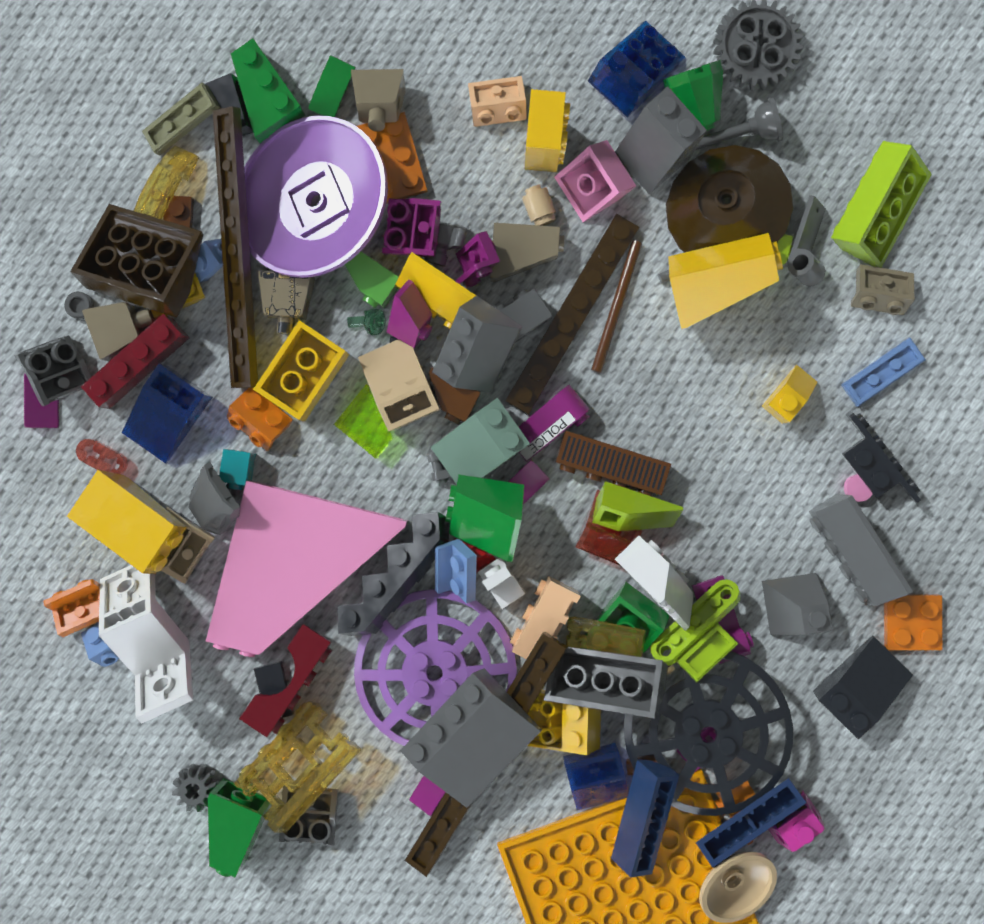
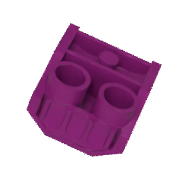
M389 198L387 209L388 224L387 230H385V247L382 248V253L384 255H410L413 252L420 257H435L442 202L418 198Z

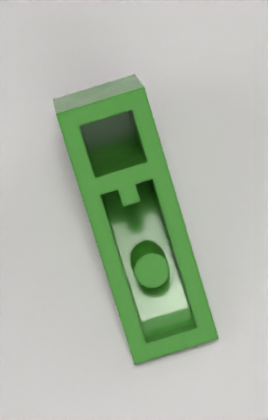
M360 251L345 266L359 291L365 295L362 300L375 309L378 305L385 309L398 289L395 284L399 277Z

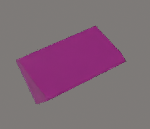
M25 373L24 427L59 428V399L42 406Z
M531 459L508 482L524 485V505L549 480V477Z

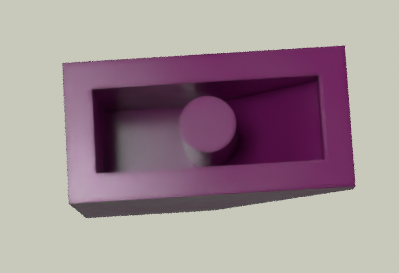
M409 279L394 295L387 333L415 348L421 340L425 341L432 331V326H430L432 312L414 282Z

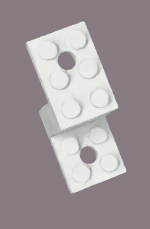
M130 565L100 579L99 637L135 675V715L138 721L142 724L193 701L189 640L156 601L155 574H143Z

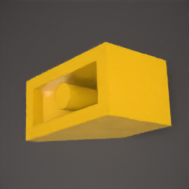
M795 365L761 407L782 424L789 423L806 404L817 381L798 365Z

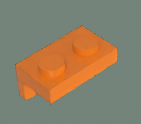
M249 387L229 406L227 419L232 427L242 430L248 435L255 446L269 451L272 448L273 442L290 426L293 419L270 400L253 390L254 387Z
M94 579L83 580L77 586L66 591L56 592L52 597L43 601L44 607L52 610L57 635L65 637L99 622L100 583Z

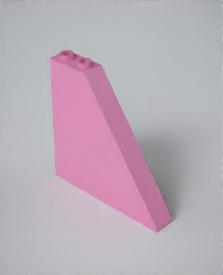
M246 481L240 505V514L235 524L206 642L214 643L213 647L220 650H229V648L240 650L239 654L247 657H255L256 654L260 655L408 526L409 521L255 481Z

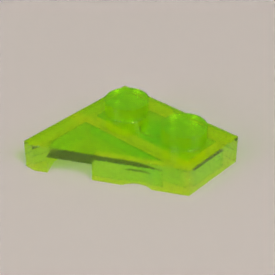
M368 384L362 388L333 424L375 459L381 455L394 439L392 433L387 430Z

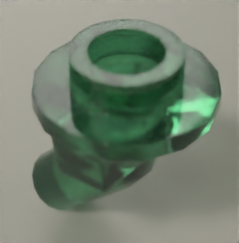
M378 308L365 310V316L347 317L348 328L364 327L370 335L381 334L386 325L385 314Z

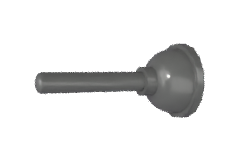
M774 97L767 98V102L762 103L756 109L754 117L749 118L748 122L703 136L695 150L751 133V135L759 134L765 140L777 139L778 142L782 141V124Z

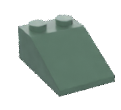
M496 398L434 444L431 449L457 484L458 474L483 478L530 443L499 399Z

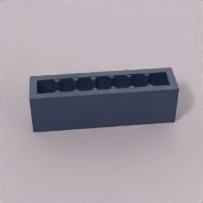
M637 760L611 859L630 878L653 873L679 779V774L671 768L649 760Z
M788 778L695 843L713 868L806 804V801Z

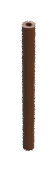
M632 240L591 368L592 371L602 372L642 243Z

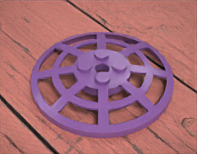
M435 589L415 591L407 594L408 596L398 608L417 600L426 599V616L412 619L397 630L387 620L383 622L380 630L389 639L381 651L378 669H362L365 648L372 634L362 635L354 664L356 691L369 719L383 734L394 742L403 746L409 742V740L390 730L400 719L418 728H422L427 722L406 713L416 701L423 705L431 706L432 717L467 680V677L478 670L485 668L491 676L508 674L506 692L516 677L517 671L515 653L512 652L513 645L510 643V637L501 621L479 601L475 600L466 604L458 595H455L450 590L438 594ZM437 598L460 602L473 608L479 615L470 626L455 618L438 615ZM487 622L494 627L502 640L507 654L508 662L491 664L487 647L478 635V632ZM438 624L451 626L460 630L463 634L454 644L438 639ZM427 625V640L413 646L403 637L405 633L413 628ZM471 641L477 647L483 665L467 666L462 651ZM394 645L406 655L402 669H386L388 656ZM430 666H439L443 672L442 677L437 680L429 678L427 669ZM363 681H378L381 694L388 707L392 710L382 722L368 703L363 688ZM387 681L403 682L408 695L399 704L391 696Z

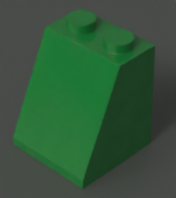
M458 474L457 485L451 484L449 501L454 502L453 507L448 506L445 522L451 523L449 534L507 562H513L522 521L524 485Z
M225 778L219 782L208 796L209 867L216 869L218 874L225 877L232 876L235 878L250 855L273 799Z

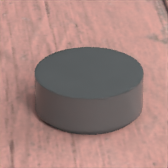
M76 291L67 296L64 307L69 316L76 319H85L82 310L94 308V302L89 295Z

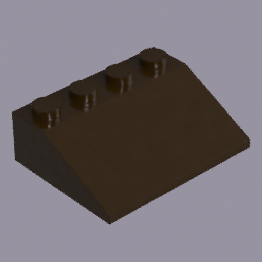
M108 204L70 272L86 289L177 318L190 294L204 234L202 231Z

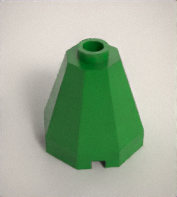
M721 60L663 80L664 87H669L706 130L715 128L714 122L721 119L723 85Z

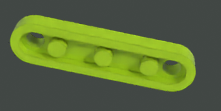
M727 579L715 583L692 605L690 626L686 631L675 621L652 643L651 653L654 659L663 660L668 666L675 664L678 659L737 606L741 599L737 584ZM726 594L731 595L729 599H722ZM671 650L668 656H663L664 651Z

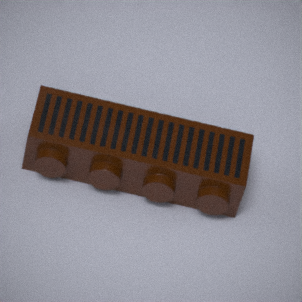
M569 431L564 432L555 463L560 464V470L575 474L576 469L587 472L585 478L601 482L603 477L613 480L612 484L628 488V486L638 488L639 493L654 497V494L662 495L671 467V463Z

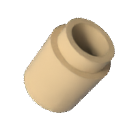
M539 184L526 189V195L522 197L531 223L534 222L535 225L544 226L556 220L554 215L556 210L547 187L541 188Z

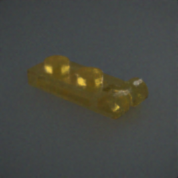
M575 616L568 619L567 629L570 630L566 636V646L636 657L643 656L646 630ZM580 631L588 632V636L581 635Z

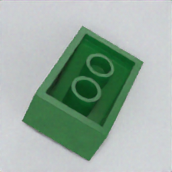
M625 582L575 648L641 657L664 631L670 615L629 583Z

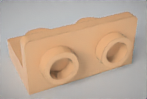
M522 76L468 83L473 125L475 127L527 119L526 97Z

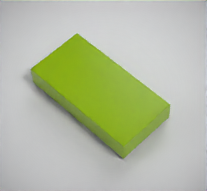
M717 623L678 659L677 663L697 683L738 643Z

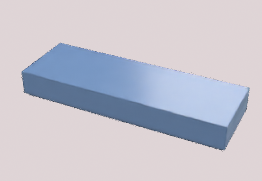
M907 338L842 383L841 386L855 406L859 407L926 359L912 339Z

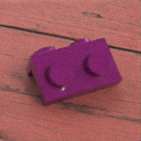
M487 231L476 234L456 253L464 274L455 282L461 286L465 285L466 288L473 287L481 282V278L493 273L492 268L500 262L495 244L490 239Z

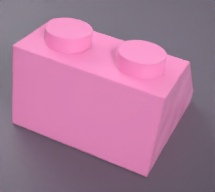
M608 140L589 145L554 177L582 222L587 221L611 206L636 187V184Z

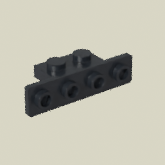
M848 412L846 416L862 435L863 439L843 452L842 455L871 493L878 498L899 483L910 499L915 503H919L921 499L917 493L920 492V489L911 478L906 481L900 472L904 469L895 457L888 458L883 451L887 448L883 441L877 435L871 436L866 429L870 426L866 419L860 413L855 415L853 412Z

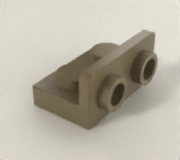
M859 265L856 270V293L851 300V307L885 312L891 315H904L914 302V273Z

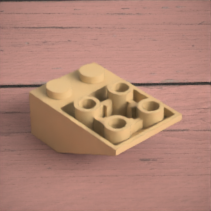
M398 339L358 357L376 405L389 432L441 410L415 350L410 345Z

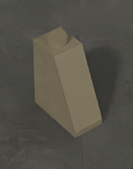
M494 223L493 242L500 262L492 268L493 273L490 274V282H498L556 260L558 252L564 251L565 235H560V227Z

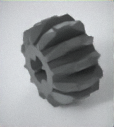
M191 764L188 770L183 768L179 772V777L173 780V785L177 788L172 792V795L180 796L177 805L180 806L186 803V812L191 811L193 807H195L197 812H201L204 809V805L208 807V796L220 782L218 779H211L215 775V770H211L208 774L206 773V764H202L199 769L195 764ZM195 784L200 788L197 792L192 788Z

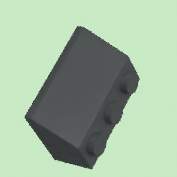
M475 296L459 307L432 372L454 388L491 392L523 326L480 297Z

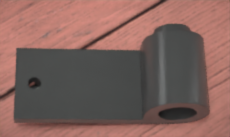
M809 195L787 263L791 274L808 287L818 285L825 277L826 272L824 265L811 253L826 208L812 195Z

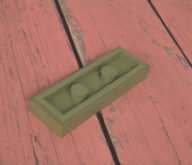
M202 82L142 130V133L153 152L161 155L213 114L214 110H218L220 106L208 85Z

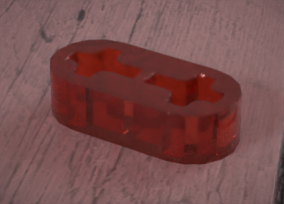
M84 439L76 447L78 459L96 470L123 474L127 469L126 457L98 440ZM94 445L92 450L100 454L99 457H86L87 451L84 450L85 447ZM105 457L108 459H115L117 457L116 463L120 465L119 468L110 470L111 465L104 461Z

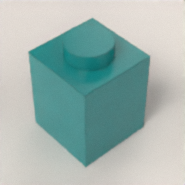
M223 449L219 477L226 483L227 488L242 490L243 485H246V481H252L256 453Z

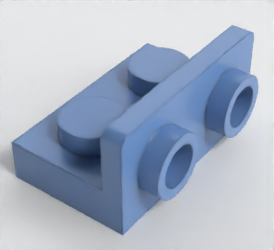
M460 539L435 547V591L441 594L452 589L453 593L458 595L467 604L476 600L477 555Z

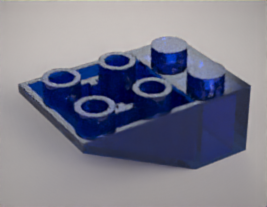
M644 21L599 60L588 82L628 118L681 63L685 56L653 26Z
M158 364L142 387L122 434L167 464L213 397L169 366Z

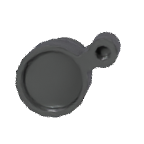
M440 224L435 257H425V261L445 267L448 259L446 252L451 249H462L467 231Z

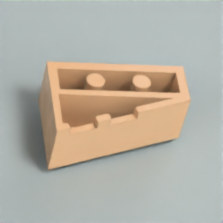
M548 576L546 581L541 579L534 594L538 595L534 605L528 604L522 616L526 620L522 629L516 628L511 637L510 643L513 644L512 652L527 659L543 632H547L557 639L562 625H565L569 619L568 614L574 602L577 603L581 597L578 590Z

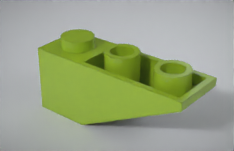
M605 481L596 498L592 523L616 531L669 528L675 525L684 507Z

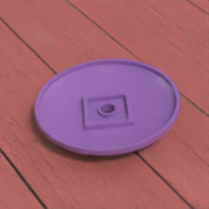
M311 116L290 122L265 139L255 149L244 167L250 253L261 264L279 274L304 278L323 275L340 268L352 260L367 245L382 219L388 191L385 164L372 140L358 127L345 120L330 116ZM320 195L321 199L319 204L315 207H311L312 199L315 196Z

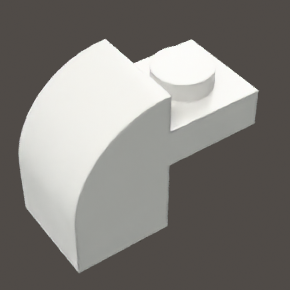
M498 558L478 572L483 579L482 583L488 591H491L502 609L526 594L508 565L501 558Z

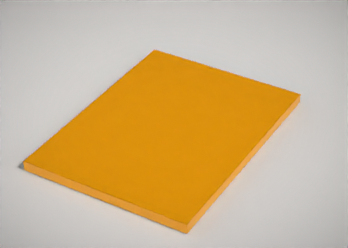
M702 769L694 772L690 779L693 782L707 784ZM686 787L677 799L679 802L699 808H716L711 793H702ZM628 795L497 842L526 924H759L755 912L739 921L720 923L711 920L701 908L699 901L700 890L712 866L695 842L722 824L719 815H697L671 806L653 873L632 878L611 859Z

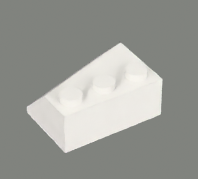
M638 536L615 560L686 631L690 626L694 594L687 585L689 579L680 570H674L677 566L666 555L661 556L663 551L652 540L647 543Z

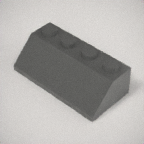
M835 494L809 511L812 516L810 519L811 525L818 533L822 532L827 540L824 543L825 547L832 556L837 555L842 563L839 565L842 574L848 580L852 579L856 585L854 592L862 603L866 602L877 606L913 592L853 495Z
M568 647L547 681L544 700L656 719L665 694L668 665L663 660Z

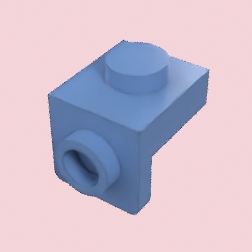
M221 239L208 240L201 244L195 269L196 276L200 282L209 280L223 267Z
M99 622L81 632L89 660L103 667L118 661V656L99 637Z

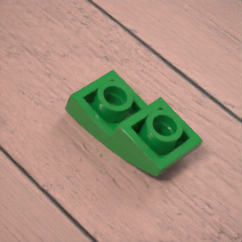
M330 55L308 109L322 116L336 117L343 96L347 92L352 79L351 70H355L356 67Z

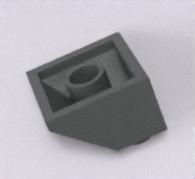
M816 573L762 581L770 635H808L833 631L829 604Z

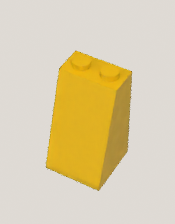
M766 233L668 256L669 278L681 329L687 328L778 282V270H782L783 265L777 241L771 243L770 235Z
M102 470L96 471L66 516L143 574H156L165 567L168 555L172 549L181 543L183 539L182 534L187 528L125 475Z

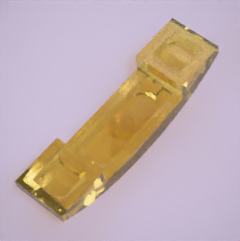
M176 145L171 148L149 176L134 211L162 219L181 180H189L200 157Z

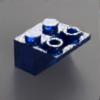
M616 743L601 746L600 749L588 755L574 753L563 756L577 810L627 798L629 791Z

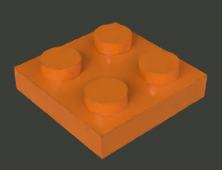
M909 594L884 603V646L888 650H942V595Z

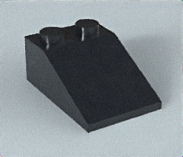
M872 635L824 679L813 692L818 701L857 739H860L881 719L913 674Z

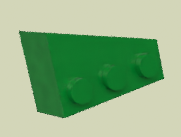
M253 38L231 53L253 133L260 144L280 127L305 116L301 106Z

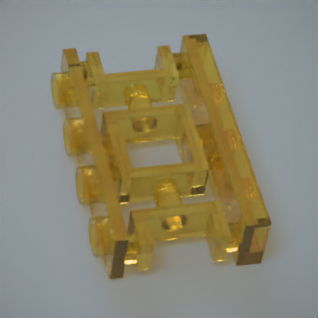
M309 701L302 704L296 710V716L289 723L281 727L276 734L277 736L270 744H266L259 750L258 757L252 764L245 766L240 771L239 778L234 782L237 788H242L245 796L253 797L260 791L272 806L263 817L265 820H269L267 825L274 833H286L362 750L354 741H350L345 733L339 732L333 740L319 726L328 714L322 710L320 704ZM306 726L315 734L308 744L300 737H297ZM322 744L329 751H333L324 762L314 753ZM298 749L311 764L294 781L281 765ZM268 767L277 776L270 785L263 778H259ZM284 785L291 793H295L286 804L277 795Z

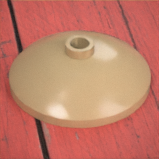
M758 852L736 853L717 864L706 876L700 890L699 901L704 913L711 920L720 923L735 922L752 915L766 903L774 891L777 882V871L774 864L767 856Z

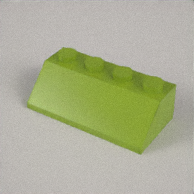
M882 141L831 236V239L841 250L874 267L882 268L932 175L912 145Z

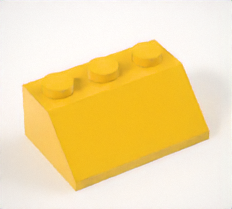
M413 252L409 255L395 284L400 290L408 279L413 281L431 310L432 318L434 319L436 315L445 321L443 325L449 330L459 307L476 296Z

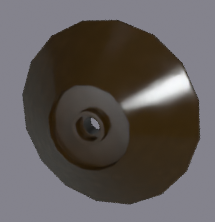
M737 145L710 149L688 162L673 181L666 202L668 230L679 249L684 253L769 233L771 243L776 241L778 243L787 231L794 209L791 184L780 165L760 150ZM725 197L732 198L729 204H723L722 200Z

